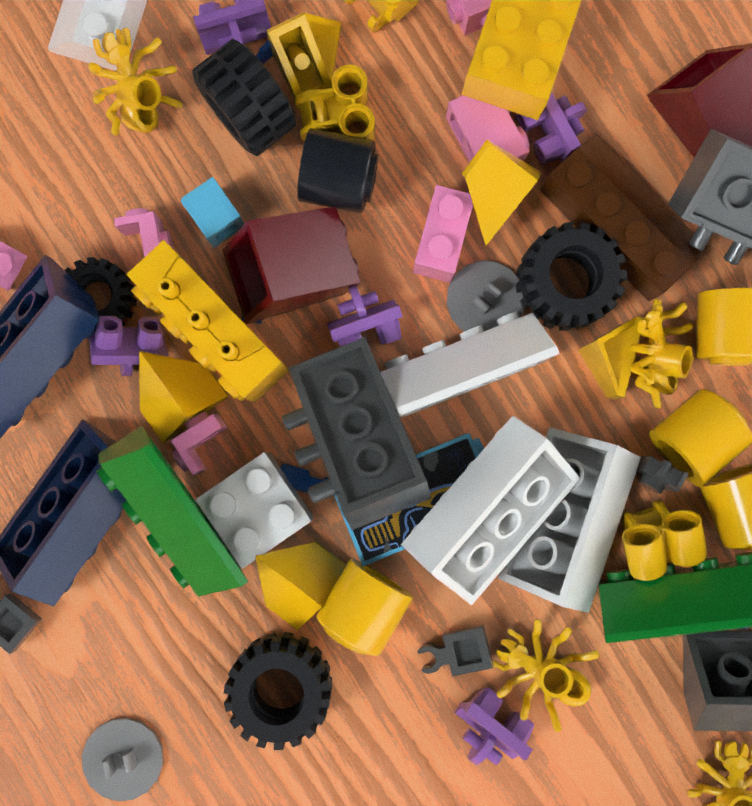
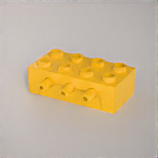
M164 239L126 274L136 285L131 289V292L148 309L151 308L158 315L161 313L165 315L159 321L177 339L180 338L185 344L190 341L194 345L188 350L190 354L204 368H209L213 373L216 370L219 371L222 377L218 380V383L234 399L237 398L240 401L247 399L256 403L289 371Z

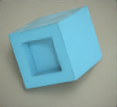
M211 177L181 198V203L213 248L236 234L245 224L214 177Z

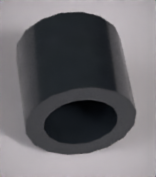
M310 128L305 139L300 162L298 201L362 213L366 202H371L379 161V154L375 153L376 142L370 139Z

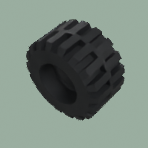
M231 39L192 70L195 84L206 102L231 135L249 153L259 156L296 126L292 107L275 79L256 55L239 41Z
M573 222L563 223L559 229L554 226L548 229L542 236H539L521 258L522 263L517 268L516 276L519 277L516 291L517 293L522 292L523 298L520 300L522 307L526 308L529 306L537 319L541 318L544 320L543 326L550 329L558 326L559 331L583 328L612 311L617 305L615 300L622 297L625 288L620 286V283L627 280V270H620V265L626 261L623 253L616 255L613 249L618 246L613 238L609 242L604 240L603 236L606 232L599 227L594 232L589 231L590 224L583 222L576 228L573 227ZM570 258L583 266L589 279L588 292L584 298H568L556 290L550 278V266L554 259Z
M285 632L282 637H277L276 633L267 634L265 639L261 640L258 638L247 649L245 648L228 674L229 679L224 687V693L228 694L224 706L226 712L232 711L233 713L229 720L233 728L239 725L243 727L240 736L247 742L253 736L258 739L256 746L265 749L267 742L274 743V750H283L285 742H290L293 748L301 744L304 736L310 739L316 733L317 725H322L325 720L332 690V677L329 675L330 666L327 660L323 661L321 658L322 651L317 646L311 648L308 645L309 640L302 636L300 640L293 638V633ZM270 669H283L292 673L303 687L304 695L302 700L295 706L285 709L268 705L258 693L256 685L258 676Z

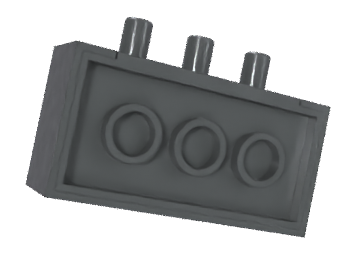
M711 128L668 205L680 218L698 225L689 241L692 247L704 250L713 233L733 240L724 255V260L733 265L739 264L748 248L752 249V147Z
M365 337L288 368L303 407L283 415V423L288 431L309 423L316 441L313 444L296 450V459L299 465L303 466L322 458L330 478L308 487L313 503L336 495L343 516L350 528L354 530L431 499L427 480Z

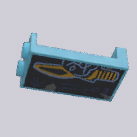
M466 433L415 454L427 480L431 499L354 530L350 528L343 516L362 566L405 549L401 544L409 536L413 528L422 521L439 501L440 497L448 491L467 469L468 465L484 449L479 438L472 440L470 433ZM334 495V496H335V499H336V501H337V504H338V506H339V509H340V511H341V508H340V505H339V503H338L337 497H336V495Z

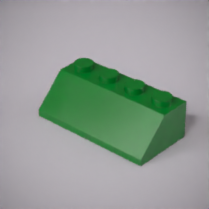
M142 425L98 454L99 463L102 467L96 470L97 474L111 492L118 488L127 501L122 503L123 509L135 525L141 521L151 532V534L146 536L147 541L159 557H162L164 554L168 555L174 563L170 571L183 589L190 585L199 597L238 588L248 582L241 567Z
M752 552L736 554L735 562L718 564L717 557H710L698 565L683 569H675L673 563H667V572L662 577L650 581L635 579L631 576L629 569L607 572V579H601L598 585L606 643L752 627Z

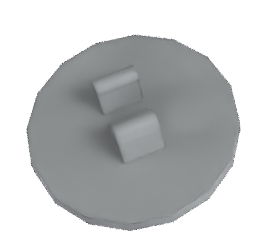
M481 260L466 265L455 274L448 287L446 304L451 319L462 331H467L482 325L484 331L499 326L497 319L507 314L519 311L520 315H522L524 308L520 300L523 298L522 292L517 293L516 284L519 282V278L510 268L494 261Z
M129 717L111 719L98 726L87 739L82 753V769L89 786L100 796L114 801L134 800L147 793L158 780L164 763L163 746L156 732L144 722Z

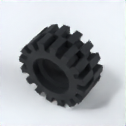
M94 257L87 258V263L81 260L74 262L76 266L74 270L68 267L65 269L84 290L94 282L107 283L111 289V300L104 309L97 311L99 317L116 316L122 320L123 326L126 325L123 320L126 317L131 319L134 313L130 309L131 306L137 305V299L133 297L131 289L135 286L131 284L130 281L132 280L122 269L106 259L101 258L99 261Z

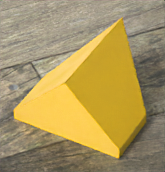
M302 12L266 30L272 55L294 97L307 90L332 88V76L335 69L341 21Z
M488 139L461 173L467 182L485 246H487L533 188L541 175L536 168Z
M636 316L578 349L606 398L615 400L624 398L631 375V365L634 363L636 352H633L630 348L632 344L639 343L640 334L638 333L637 325L639 319H644L642 317Z
M139 351L140 412L162 443H165L185 429L184 424L203 412L207 413L229 397L210 369L204 368L200 363Z
M316 541L255 556L265 606L296 630H299L324 605L347 565Z

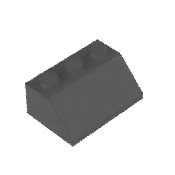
M711 631L683 635V689L694 731H752V631Z

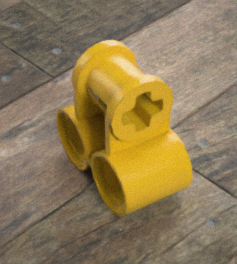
M352 64L343 65L332 76V88L307 90L294 97V105L300 110L303 127L300 130V138L305 141L310 128L370 140L375 139V117L373 112L366 106L368 102L367 76L360 67ZM347 85H354L360 89L353 95H346L341 92V89ZM313 112H316L317 120L313 119ZM353 123H362L367 127L360 134H353L347 130Z
M658 500L652 502V507L633 514H630L628 511L622 513L620 519L624 531L622 541L629 572L635 579L643 581L655 580L667 572V563L672 562L681 567H690L702 563L707 558L702 519L695 511L677 510L670 513L665 504Z

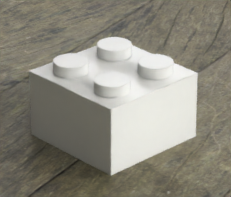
M270 452L262 453L195 499L241 569L255 561L256 555L265 554L315 518Z

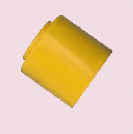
M752 288L715 289L697 294V359L709 361V365H752Z
M706 389L697 390L649 432L650 439L661 456L666 461L671 462V466L675 469L687 472L689 475L686 480L698 487H703L752 444L751 430L740 411L724 397Z
M751 463L717 474L703 487H700L722 545L725 548L752 550Z
M350 558L316 618L324 627V631L339 644L362 655L379 656L414 597L408 590L391 578L368 565L362 566L360 561Z

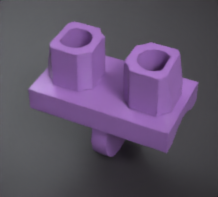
M234 0L235 5L220 8V5L213 1L201 4L199 6V15L193 18L206 55L216 52L231 39L245 44L268 37L266 30L270 29L271 25L264 0Z
M551 91L549 100L538 120L515 114L519 126L525 132L538 125H541L546 136L535 141L533 145L534 153L540 164L543 165L560 159L561 163H563L581 146L576 136L585 130L579 118L587 112V108L583 102L571 106L566 96L556 100Z
M357 286L348 288L351 300L337 304L341 316L356 311V313L327 323L333 342L338 341L340 347L361 339L360 332L374 327L381 345L402 338L398 318L403 316L399 305H396L394 299L365 309V307L379 302L377 294L373 291L360 296Z
M100 316L95 333L88 338L91 365H119L122 376H131L133 365H139V351L169 357L163 328L158 317H142L138 320L137 327H123L122 320L116 316Z
M488 687L481 688L470 702H461L454 712L481 734L479 736L469 728L463 735V739L472 746L468 759L475 765H478L487 758L497 765L503 755L494 748L495 745L511 759L519 756L521 759L527 760L533 749L526 743L529 740L534 723L529 719L521 720L519 717L520 713L513 711L504 725L500 724L493 717L502 705L503 700L498 698L496 693Z

